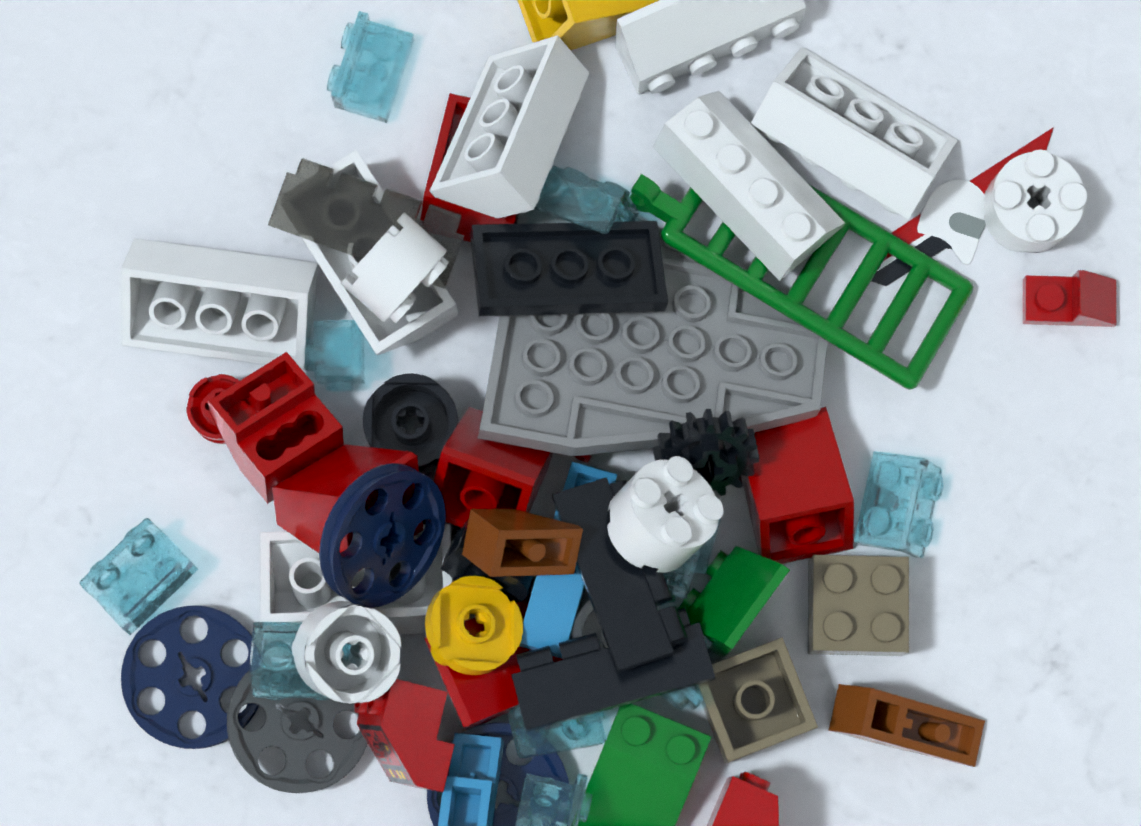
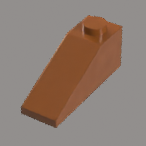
M839 684L828 731L975 767L985 721L874 688Z

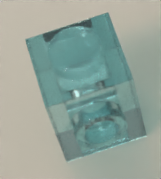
M354 320L314 321V343L306 344L305 350L306 370L314 371L317 383L325 384V389L328 391H351L354 389V384L365 383L364 335Z

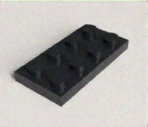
M657 221L472 225L470 239L479 316L666 311L668 295Z

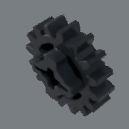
M706 409L702 418H696L694 414L688 412L686 413L685 423L680 424L673 420L670 421V433H659L657 435L659 446L653 447L655 461L669 460L674 456L685 458L690 462L693 469L708 482L712 490H716L721 496L726 495V486L730 484L741 488L743 486L741 475L753 476L755 474L753 464L759 462L760 459L754 430L747 429L746 420L743 417L732 422L731 413L727 410L719 418L713 417L711 409Z

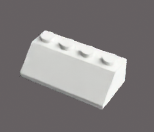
M659 0L617 19L615 48L637 94L650 90L651 94H655L671 87L676 82L674 78L691 71L692 75H699L710 70L717 64V59L730 53L734 57L749 53L758 46L757 41L774 35L778 39L793 33L800 27L799 23L802 22L806 6L804 0Z
M558 35L488 57L430 189L435 198L498 219L534 210L540 199V193L548 173L554 165L555 156L564 135L567 133L568 124L582 96L581 92L589 75V71Z
M804 47L800 48L773 81L751 122V125L760 129L763 135L771 141L783 143L798 152L807 163L821 166L839 177L841 182L847 187L864 192L877 200L888 212L900 214L906 219L910 218L958 141Z
M720 91L699 96L664 124L653 145V148L779 281L845 225V222Z
M357 150L277 199L377 356L420 340L459 315L455 301L439 277L429 287H426L422 282L419 283L412 291L418 298L397 323L389 317L383 322L340 284L348 274L356 280L358 279L352 270L392 225L399 231L403 228L397 222L400 216Z
M134 238L121 267V345L263 365L268 364L287 352L298 366L305 370L316 304L318 263Z
M445 524L443 539L438 553L422 579L398 600L381 607L372 608L384 614L394 624L399 634L426 633L425 617L433 596L454 582L449 574L440 569L452 541L451 524ZM287 531L260 532V624L267 641L295 639L300 625L314 610L335 601L349 602L347 599L336 594L326 583L320 567L319 553ZM422 532L415 535L414 540L417 539L422 534ZM401 561L392 567L389 573V581L398 575ZM365 568L358 571L354 576L352 588H355L362 581Z

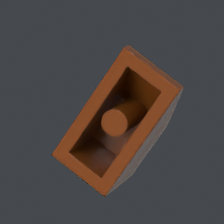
M470 509L462 555L490 577L571 575L575 572L583 529L575 524L516 509Z

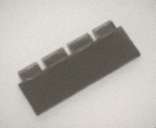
M304 158L301 159L295 175L289 172L286 173L268 226L363 259L392 225L399 231L403 228L397 220L405 212L447 250L443 257L449 263L432 283V285L440 288H446L465 237L456 233L462 215L430 204L424 221L419 220L417 216L422 205L421 200L386 188L380 204H375L373 200L378 185L343 172L338 179L336 188H330L329 185L334 169Z

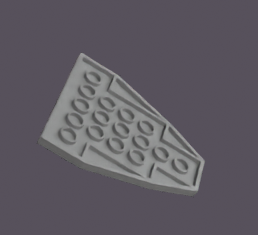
M541 192L540 199L534 210L518 213L516 224L643 220L613 205ZM658 228L668 295L666 311L510 315L499 317L478 438L568 456L648 449L659 446L657 435L659 433H670V421L673 420L683 424L686 422V413L688 412L694 414L696 418H702L706 409H711L713 417L718 418L724 411H730L732 422L743 417L746 420L747 429H753L754 432L796 423L815 417L820 411L828 341L669 246L662 240V230Z

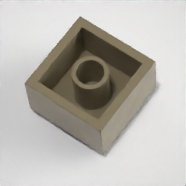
M813 555L808 560V654L903 656L909 653V557Z
M783 637L712 664L716 680L695 685L696 692L725 764L818 728Z

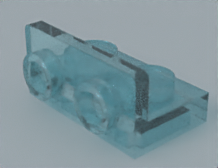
M359 11L355 24L348 22L342 36L341 49L346 51L341 66L334 64L328 78L327 91L332 92L331 97L334 107L387 123L414 42V35L372 22L369 19L368 13Z
M253 622L249 664L253 697L270 700H280L283 698L330 700V698L311 689L297 671L291 647L302 623ZM347 643L342 648L344 655L341 659L349 661L350 644Z
M517 705L507 715L518 757L523 759L601 745L606 741L602 719L605 718V711L527 732L520 706Z

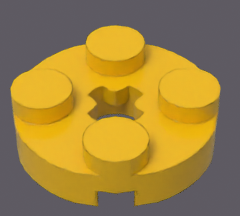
M465 576L455 580L433 596L426 612L425 631L431 646V655L437 663L449 666L454 671L462 674L483 675L507 662L509 657L515 653L523 635L522 615L514 600L510 602L508 597L500 591L503 589L501 585L486 577ZM470 614L475 615L477 623L484 624V631L477 633L476 637L470 635L464 626V621L469 619Z

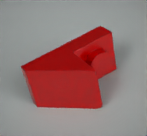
M1078 270L1072 277L1026 275L1023 278V324L1115 327L1117 325L1116 280L1086 270Z

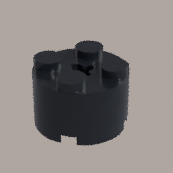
M413 373L397 375L385 381L370 396L363 412V429L370 447L414 453L418 458V470L423 474L437 469L442 449L459 423L457 409L449 393L430 377ZM416 415L419 423L424 424L423 427L416 428L415 434H407L405 427L400 426V424L408 423L409 416Z

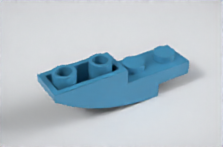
M572 462L563 491L606 477L610 485L616 482L617 474ZM555 511L553 519L560 521L558 513ZM577 564L574 574L536 575L523 621V635L520 647L534 650L549 645L552 656L563 659L559 642L570 639L585 589Z
M454 733L453 744L455 745L444 791L442 792L438 826H493L504 741L500 737Z

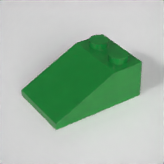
M735 546L729 555L720 550L704 572L711 577V580L701 593L692 588L677 610L686 609L690 625L700 622L707 648L723 659L737 644L790 569L781 563L739 546Z
M632 703L620 706L571 826H675L712 736Z

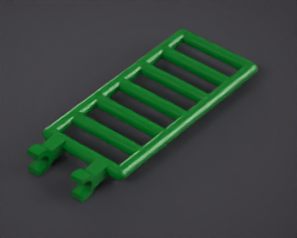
M643 174L640 175L631 189L632 194L626 204L640 212L650 213L664 221L666 224L661 231V238L666 244L905 389H914L919 385L973 292V284L968 279L810 185L845 222V225L811 254L790 290L785 294L763 281L769 270L756 256L747 270L723 256L736 236L724 222L721 223L707 246L683 232L703 202L691 187L681 202L661 191L654 181ZM851 230L871 242L872 245L826 319L804 306L803 303L847 231ZM889 253L912 268L868 342L865 343L842 328ZM929 277L952 292L910 363L905 367L885 355L883 351Z

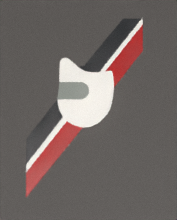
M1053 128L972 180H951L938 186L929 196L921 214L891 234L931 258L944 249H953L960 262L964 265H969L973 260L979 238L986 225L984 219V197L989 184L1013 158L1024 153L1033 152L1034 150H1047ZM888 253L872 282L887 286L910 272L912 267Z

